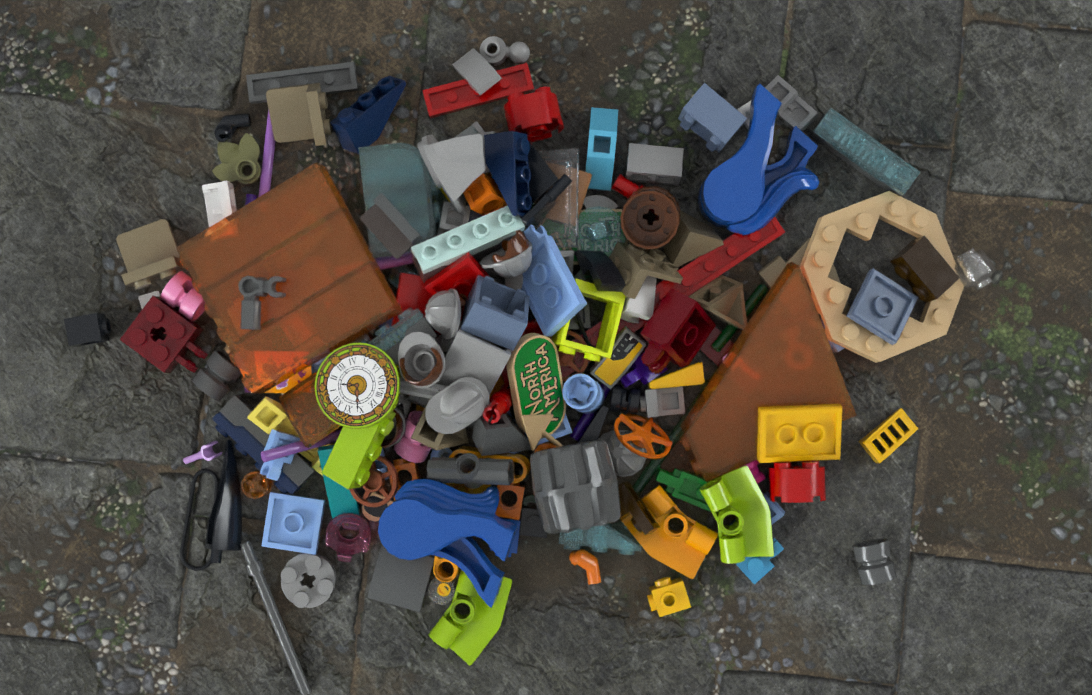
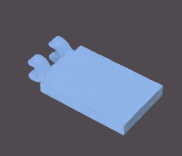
M530 224L524 231V235L532 244V261L527 271L522 274L523 284L521 290L530 296L529 307L543 335L552 337L586 306L587 302L553 237L547 235V231L543 226L540 225L535 230V227Z

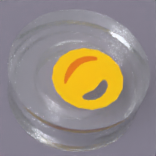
M434 578L428 586V597L435 604H447L454 597L455 585L452 581L441 582Z

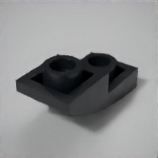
M576 251L575 255L583 275L592 276L597 291H622L626 285L616 265L606 254L601 251Z

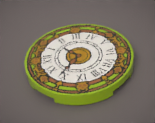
M367 343L343 345L331 352L318 369L315 379L316 400L323 413L338 425L352 429L373 427L384 421L392 413L399 401L401 378L399 370L392 358L376 346Z

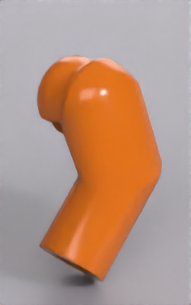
M585 549L573 550L569 556L571 564L578 565L586 570L588 584L601 583L599 563L596 556Z

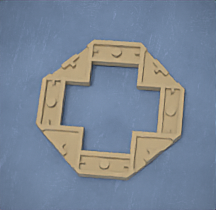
M891 191L818 218L799 266L803 278L806 277L811 293L809 294L817 314L821 315L825 325L824 331L827 339L875 363L946 335L964 288L963 280L937 215ZM878 219L917 238L925 235L960 277L938 299L926 302L919 321L911 317L908 318L897 343L893 345L842 314L851 288L828 278L845 231L864 241H868L872 237Z

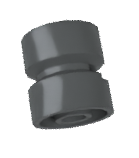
M215 350L206 361L208 367L200 368L191 380L209 397L216 401H221L229 391L228 384L235 383L243 374V369L219 350Z
M873 539L853 545L857 562L862 563L858 568L862 585L880 584L897 578L894 562L887 560L891 556L888 539Z

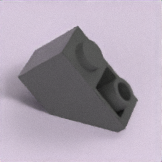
M502 414L499 421L493 424L491 423L493 417L487 422L483 415L475 421L472 440L481 456L531 450L527 434L517 426L516 421L509 414Z

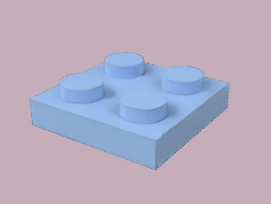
M274 491L270 492L261 546L316 555L326 500Z

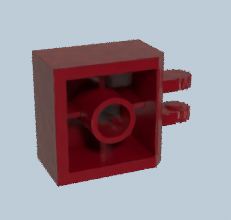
M671 288L668 294L661 300L653 316L647 320L644 329L640 333L649 343L645 353L641 356L642 363L648 366L649 370L655 374L662 372L669 362L681 368L688 366L716 326L696 300Z
M158 296L150 298L120 339L164 373H171L178 363L195 373L198 369L196 364L184 357L188 349L200 358L205 359L208 356L204 349L194 343L203 331V328L196 322H191L180 314L177 308H172ZM165 329L166 332H163V334H166V338L160 339L159 333Z

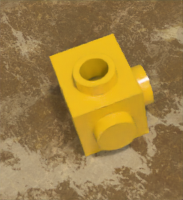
M664 577L654 581V586H650L651 594L647 595L651 611L657 610L659 617L691 608L681 577L670 580V577Z

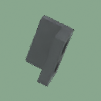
M380 193L373 200L375 204L360 217V220L396 259H399L422 237L390 201Z

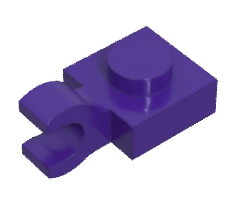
M642 353L631 365L633 370L624 375L620 381L625 388L639 379L645 385L668 369L667 367L664 368L659 374L652 373L648 366L642 363L641 356L644 354Z

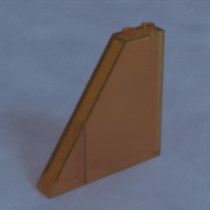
M790 262L785 266L680 425L683 435L679 437L686 452L691 451L694 458L689 460L695 475L700 474L705 482L757 460L758 407L840 404L842 406V422L856 416L802 270L794 262Z

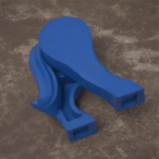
M761 84L757 85L753 91L750 105L749 130L743 145L730 159L710 172L699 189L697 200L700 212L708 222L716 227L727 228V230L741 235L752 234L764 228L793 194L804 189L815 190L819 185L818 177L811 170L805 168L808 159L816 151L818 145L797 126L789 133L784 158L774 164L767 165L773 144L775 118L782 103Z
M417 479L406 482L394 496L396 501L384 510L379 519L378 534L382 545L390 554L399 559L414 560L434 555L451 561L465 572L478 595L492 608L497 599L505 573L490 562L471 536L482 538L502 561H505L508 557L518 526L502 520L495 514L499 504L498 488L492 485L482 493L469 494L429 479Z

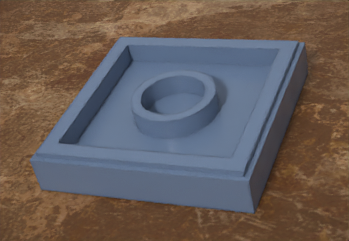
M873 268L868 271L849 309L847 317L893 345L897 343L919 297Z

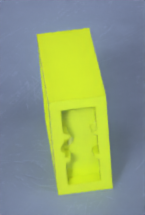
M575 279L584 297L607 303L596 348L566 340L570 320L552 336L551 340L556 346H559L558 351L565 354L575 355V351L584 353V359L600 362V358H611L626 296L622 292L597 291L595 284Z

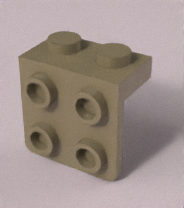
M320 83L267 90L266 99L276 142L314 139L315 146L327 144L329 136L332 135V126L330 119H326L325 109L328 108L327 96L325 92L321 91Z
M165 219L122 233L116 238L128 272L121 275L126 286L135 287L136 290L152 285L151 281L159 278L161 280L170 279L178 271L185 269L170 224Z
M617 242L611 256H609L623 277L626 285L622 289V293L628 298H636L647 276L678 284L682 282L683 277L678 273V268L668 262L665 258V253L658 249L647 250L635 246L631 242L629 244Z

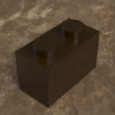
M925 235L912 240L890 260L897 275L908 282L912 287L913 294L918 296V299L923 300L924 303L938 299L960 278Z

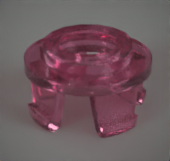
M344 513L334 517L329 522L326 529L325 544L337 552V560L351 562L354 554L361 551L366 553L368 551L371 540V528L363 517L353 513ZM343 526L344 529H359V534L353 539H346L340 535L339 528Z

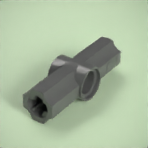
M471 453L463 454L459 458L432 457L431 460H428L427 479L441 483L464 484V486L470 489L478 488L483 484L510 485L514 481L515 475L512 459H482Z

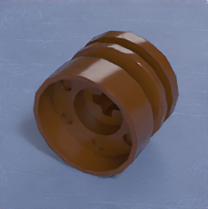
M658 186L642 187L633 192L626 201L620 216L621 229L626 238L635 246L644 249L660 248L668 244L676 235L680 222V206L676 198L666 189ZM649 209H654L655 215H659V217H655L653 222L649 221L648 216H644V214L649 212Z

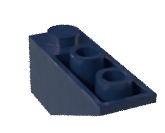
M392 76L384 77L369 92L360 95L354 104L338 113V116L330 124L343 149L359 155L379 138L406 86L405 80Z
M516 131L484 135L485 163L512 215L524 217L532 207V199L529 194L531 171L528 164L530 144L527 134Z

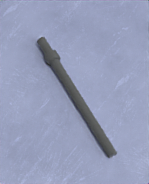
M249 540L240 544L248 564L245 567L249 576H253L300 694L307 695L312 691L263 574L265 569L262 561L257 559Z

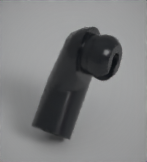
M250 113L224 116L215 128V138L219 142H227L237 128L251 127Z

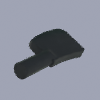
M565 173L521 219L527 228L530 224L536 227L557 203L555 200L571 184L572 180Z

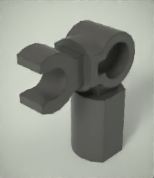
M245 276L240 280L238 285L239 291L244 295V300L241 301L240 329L261 330L262 301H259V297H266L268 294L275 298L286 297V293L277 292L275 288L277 283L286 282V278L274 276L268 280L266 277Z

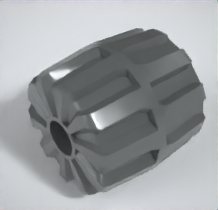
M600 439L570 444L531 454L530 465L533 494L545 532L549 534L568 533L576 529L585 530L590 529L592 526L607 525L620 519L621 507L618 481L605 440Z

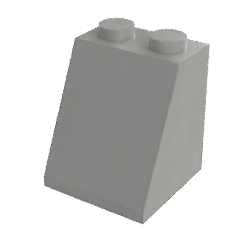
M461 319L458 331L444 355L446 370L441 380L436 384L449 386L460 378L473 377L480 380L487 387L490 395L511 356L512 350L461 330Z

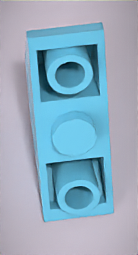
M591 107L585 172L592 174L588 189L611 191L618 124V110Z

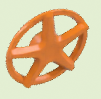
M620 414L614 423L616 437L631 452L649 459H660L670 452L672 441H670L664 430L653 422V418ZM631 420H637L643 422L644 424L642 426H638ZM621 422L625 423L632 430V433L620 435L618 430L619 424ZM651 429H655L661 437L651 433ZM627 441H632L636 446L645 448L647 453L633 448ZM655 442L664 445V452L656 455L651 443Z

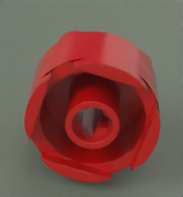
M540 87L534 93L525 95L522 92H517L507 97L508 102L504 105V113L508 130L527 134V139L530 143L552 137V131L557 129L558 133H560L564 129L557 95L551 92L550 87Z
M819 460L802 461V465H791V462H775L774 467H769L770 501L775 502L776 497H781V502L806 503L813 502L814 496H820V501H825V466H819Z

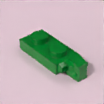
M661 468L658 469L655 476L656 481L667 485L665 491L671 493V496L711 512L700 492L701 486L710 480L683 469L674 468L673 473Z

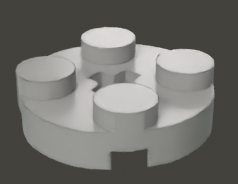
M307 553L298 554L289 560L281 572L282 591L286 598L298 608L317 607L327 601L332 595L337 579L336 571L330 560L324 556ZM304 573H307L309 576H315L316 580L313 581V587L302 583Z

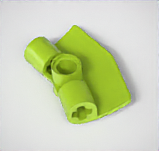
M747 465L727 472L701 486L700 492L718 524L722 563H740L745 561V557L774 556L771 511ZM727 515H736V520L732 525L723 524V520Z
M460 570L452 604L430 631V638L442 648L452 649L471 666L501 626L512 579L503 577L497 599L491 608L478 595L465 572ZM465 603L470 607V612L462 615L457 612L456 605Z

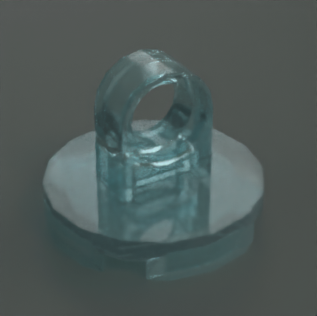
M596 206L587 208L580 213L576 227H572L571 236L576 250L601 251L609 257L617 242L624 243L625 234L621 229L620 216L607 207Z

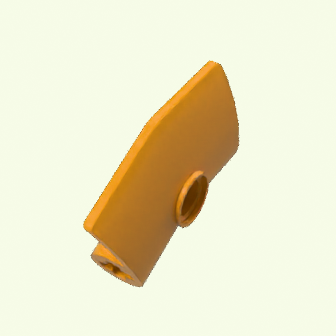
M658 485L642 497L641 500L660 528L651 534L645 535L643 531L640 533L632 524L631 519L633 516L631 514L623 519L622 523L652 558L686 577L694 579L705 556L711 550L718 533L686 516L665 490ZM672 518H680L684 523V527L679 531H675L670 528L668 522Z

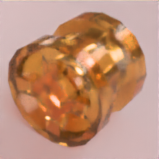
M259 470L246 474L241 482V490L244 495L251 499H258L267 495L272 488V479H268L265 475L260 474Z

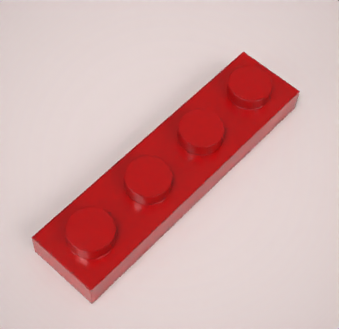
M528 63L497 70L496 72L502 79L482 95L474 91L466 79L422 90L429 117L433 118L506 99L509 95L517 92L525 94L534 91Z

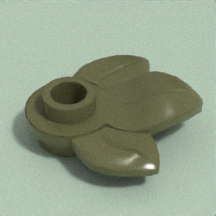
M245 133L239 145L231 142H218V156L222 163L216 166L212 172L220 181H229L230 183L239 181L243 184H253L260 178L261 166L258 163L260 147L250 134ZM246 167H252V173L249 176L244 175Z

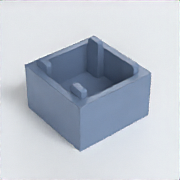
M705 83L683 107L678 117L681 121L680 127L685 131H688L690 128L707 143L705 147L709 151L713 152L716 150L719 153L747 119Z
M478 275L465 301L461 330L514 351L528 324L530 296L520 289L514 290L494 282V279L489 276L482 277Z

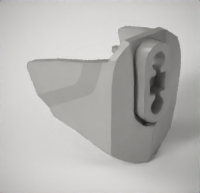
M494 131L455 137L440 142L433 135H426L421 138L422 141L417 143L432 179L438 188H443L444 193L458 213L463 211L466 206L467 200L463 192L483 173L488 175L490 173L485 163L484 135L494 134Z

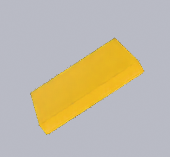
M840 404L758 407L757 461L759 463L840 460L842 406Z

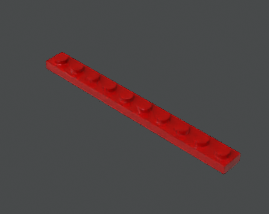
M776 217L764 228L752 234L741 235L734 233L723 241L724 245L699 256L678 270V273L683 277L680 284L667 280L658 283L655 290L653 314L671 288L686 296H690L784 234L785 231ZM639 318V323H631L620 319L616 336L625 326L632 332L637 331L645 325L647 320ZM602 321L586 331L590 344L595 347ZM577 338L572 340L573 342L580 343ZM576 352L573 362L578 368H581L585 360L584 353ZM569 365L560 367L562 377H567L575 372Z

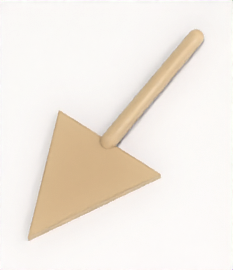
M553 414L521 415L532 451L536 448L542 435L556 447L564 446L545 431L554 416Z

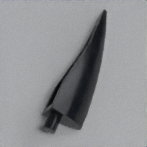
M226 440L220 482L207 523L205 548L211 549L210 563H221L222 550H241L242 502L237 463L231 440Z

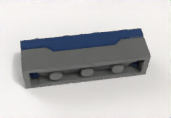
M234 395L212 420L217 423L215 426L217 431L226 438L230 436L236 442V449L244 456L250 455L256 461L255 467L261 471L264 463L261 458V452L264 451L270 434H267L247 418L254 407L241 395ZM296 453L291 464L283 463L280 477L274 484L284 494L289 492L292 495L316 473V470L312 468V462L300 453Z

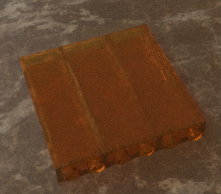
M319 163L312 164L177 247L181 255L179 257L181 264L190 272L193 278L192 285L194 289L202 295L206 303L204 304L205 311L214 319L218 327L216 329L217 334L227 344L230 350L229 357L232 363L240 369L243 375L241 378L242 383L251 393H264L328 356L337 348L347 345L403 312L327 168ZM245 276L266 277L268 280L274 276L284 277L286 282L277 283L275 288L277 292L286 293V297L275 298L269 294L266 297H259V301H262L261 330L240 329L241 301L244 300V295L240 293L238 287L240 280Z

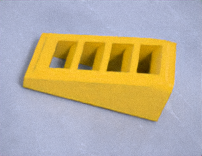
M698 362L656 378L647 383L648 388L661 389L701 385L705 383L703 363Z
M899 408L858 442L873 461L880 464L914 434L918 427L904 410ZM898 418L907 426L908 429L905 432L897 424L896 420ZM890 425H892L893 428L897 431V433L900 435L899 437L895 438V436L891 433V431L888 429ZM882 432L890 439L891 443L889 445L880 436ZM875 439L884 448L883 450L879 451L873 444Z

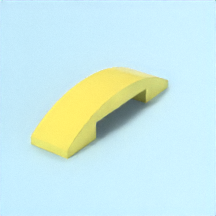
M266 396L247 416L250 421L267 434H270L271 430L275 429L295 435L300 438V441L322 435L321 432L298 414ZM318 447L299 452L312 462V468L323 476Z

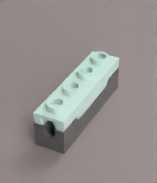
M505 206L412 246V261L423 283H425V281L468 252L475 260H479L501 249L502 242L510 240L516 234V230H521L524 234L525 225L520 217L513 216L509 207Z

